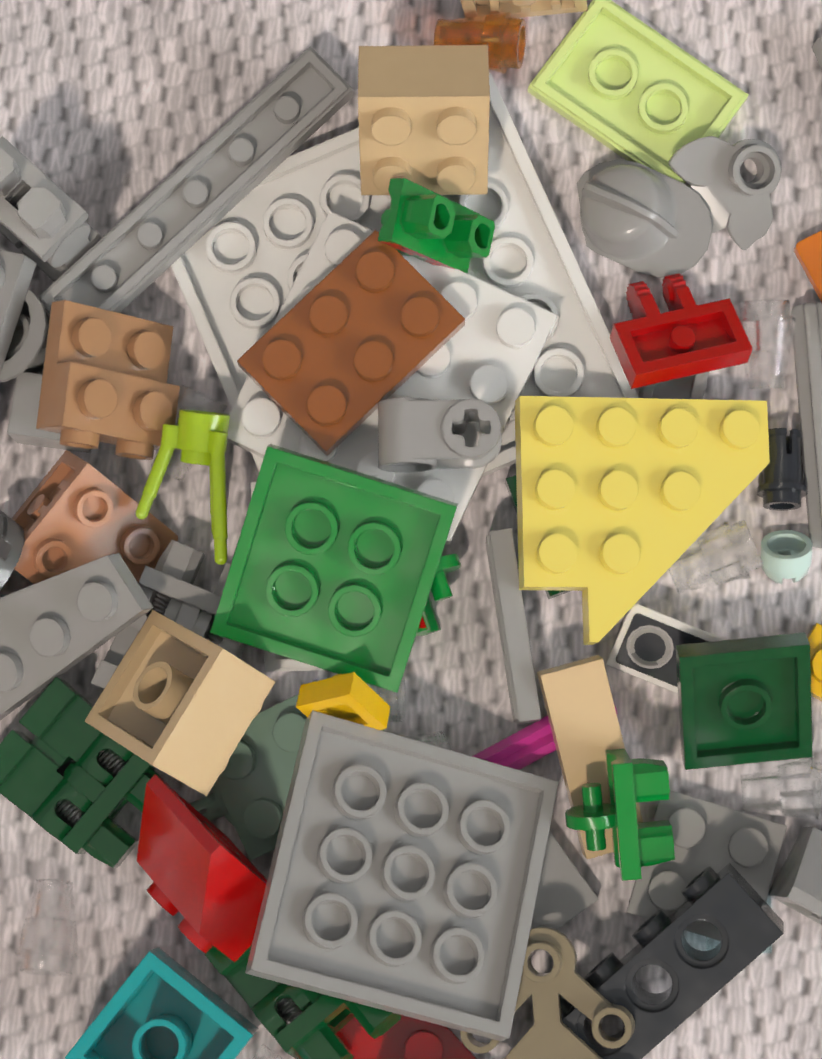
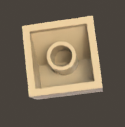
M152 610L85 719V722L152 766L207 796L219 775L227 767L229 758L252 720L260 712L263 702L275 681L222 647Z

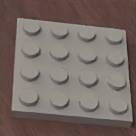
M312 710L309 717H306L245 974L498 1041L510 1039L558 781Z

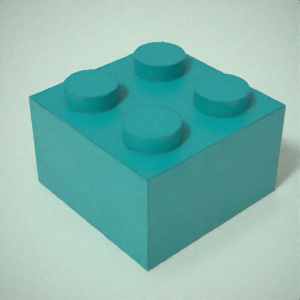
M158 947L146 954L65 1056V1059H236L259 1028Z

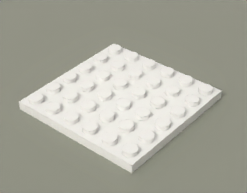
M489 72L487 194L441 196L494 221L495 229L490 253L487 258H471L468 274L557 315L556 322L521 396L639 398L635 388L631 389L611 343L610 333L491 72ZM359 127L289 156L171 265L231 407H233L248 376L239 367L237 360L272 328L328 212L332 211L373 231L377 230L379 232L383 226L381 224V217L384 211L390 209L391 197L390 195H361ZM515 408L502 434L500 451L495 459L487 465L482 477L516 463ZM251 453L260 472L263 458Z

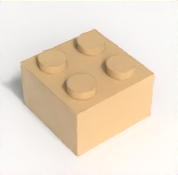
M488 45L359 46L358 122L361 195H390L388 188L391 178L408 179L439 195L487 194L490 112Z

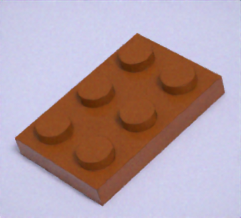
M377 230L369 235L237 360L239 367L326 456L337 448L378 408L380 401L388 399L465 326V318L395 248L377 241L379 236Z

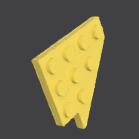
M519 396L515 400L519 590L582 591L583 645H594L600 642L770 463L767 401Z

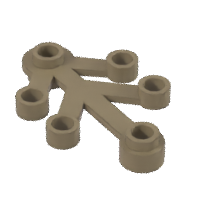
M537 927L530 930L515 1012L532 995L534 1025L504 1059H602L562 1022L560 995L592 1021V1033L600 1045L611 1049L619 1048L626 1044L634 1033L635 1021L630 1011L621 1005H612L576 972L577 956L574 946L566 935L554 928ZM535 950H545L552 956L553 968L550 973H539L532 966L531 957ZM613 1014L623 1020L625 1033L622 1037L611 1038L606 1035L602 1028L604 1016ZM460 1031L463 1044L474 1053H487L501 1042L492 1039L489 1043H480L474 1038L473 1034Z

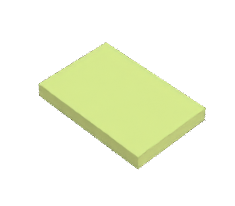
M592 0L588 6V11L583 12L530 83L527 90L528 93L625 160L640 163L684 184L686 181L676 175L670 168V158L679 148L695 139L708 136L719 138L749 96L611 0Z

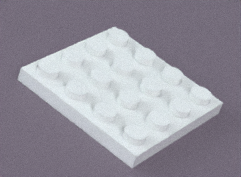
M329 211L272 327L374 231ZM401 254L465 318V326L388 399L410 397L429 400H482L492 406L499 416L502 436L515 408V400L523 392L556 322L557 315L458 269L432 265L411 255ZM247 376L229 413L227 442L264 458L267 446L273 444L367 475H379L382 480L457 503L458 506L446 540L448 545H450L487 467L486 465L475 469H433L411 473L388 472L379 469L378 408L337 448L326 456L249 376ZM479 422L466 423L465 433L458 435L464 437L466 446L475 447L478 446L479 436L485 433L480 431Z

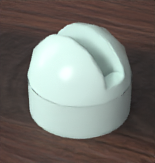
M778 530L764 536L761 541L760 557L763 571L775 583L782 584L783 579H792L793 583L800 581L807 575L812 562V542L810 538L803 533L793 530Z

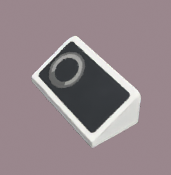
M635 604L624 617L606 665L678 694L676 645L723 641L726 639Z

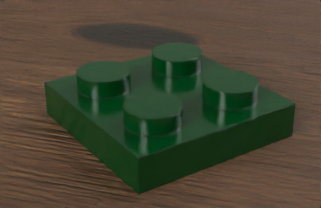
M805 632L676 645L680 741L685 770L813 757L810 643Z

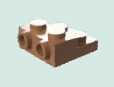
M68 300L52 302L36 429L59 433V443L61 445L83 449H98L99 442L116 445L115 455L130 459L152 460L154 450H159L161 445L163 424H176L180 386L167 383L174 326Z

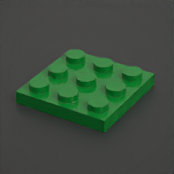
M273 444L268 445L210 633L333 673L347 674L355 672L365 683L398 693L458 504Z

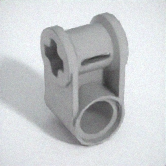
M404 397L386 399L378 403V468L381 470L411 473L433 469H475L484 467L492 462L500 451L502 436L499 416L492 406L482 400H429ZM479 422L480 431L485 433L479 436L478 446H466L464 437L458 435L465 433L466 423Z

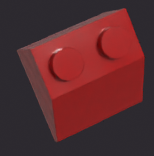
M155 774L146 783L136 860L154 881L146 890L169 914L175 916L180 912L184 916V919L177 927L199 950L206 954L214 946L233 962H236L252 945L267 878L225 833Z

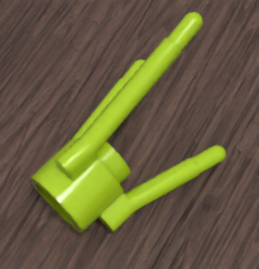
M180 409L178 425L163 424L161 445L135 514L138 519L143 520L147 518L175 448L181 449L180 462L209 466L211 533L214 540V556L217 564L224 565L227 562L228 539L225 454L230 415L201 410Z

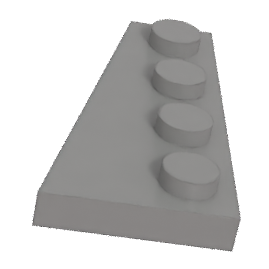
M119 553L104 556L0 598V720L48 686L56 677L59 678L154 608Z

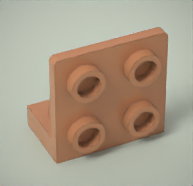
M68 450L63 453L11 518L23 527L25 540L19 561L14 569L33 584L104 556L117 553L121 555L139 583L145 566L155 569L159 558L171 540L178 541V536L150 512L147 518L143 520L138 519L135 514L138 503L88 462Z

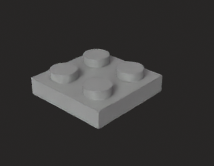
M671 790L669 800L658 801L652 821L669 820L673 832L675 860L641 867L642 879L635 880L627 913L649 919L657 911L662 910L669 917L687 901L681 891L699 873L709 866L716 873H719L729 863L766 902L787 825ZM706 921L693 922L685 929L686 931L718 941L722 940L719 930L713 924Z

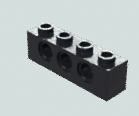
M731 863L725 866L719 873H716L711 866L704 869L681 891L682 895L687 899L683 905L669 917L662 910L657 911L632 935L639 944L621 960L613 952L610 953L585 976L584 979L612 1005H621L632 1014L635 1021V1030L626 1044L614 1049L600 1045L593 1036L588 1018L565 998L560 997L562 1022L602 1059H642L784 934V922ZM706 921L713 924L719 930L722 940L711 950H697L686 941L684 930L693 922ZM646 965H658L669 973L672 985L662 993L647 992L638 984L636 972ZM622 1019L621 1021L623 1023V1029L619 1033L611 1035L609 1037L619 1038L624 1035L625 1024Z

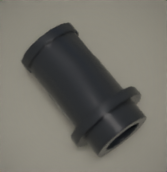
M787 428L768 429L770 463L763 469V484L757 487V495L763 498V507L766 509L777 511L798 509L801 507V498L808 494V487L801 484V441L803 433L800 430L791 429L790 436H786Z

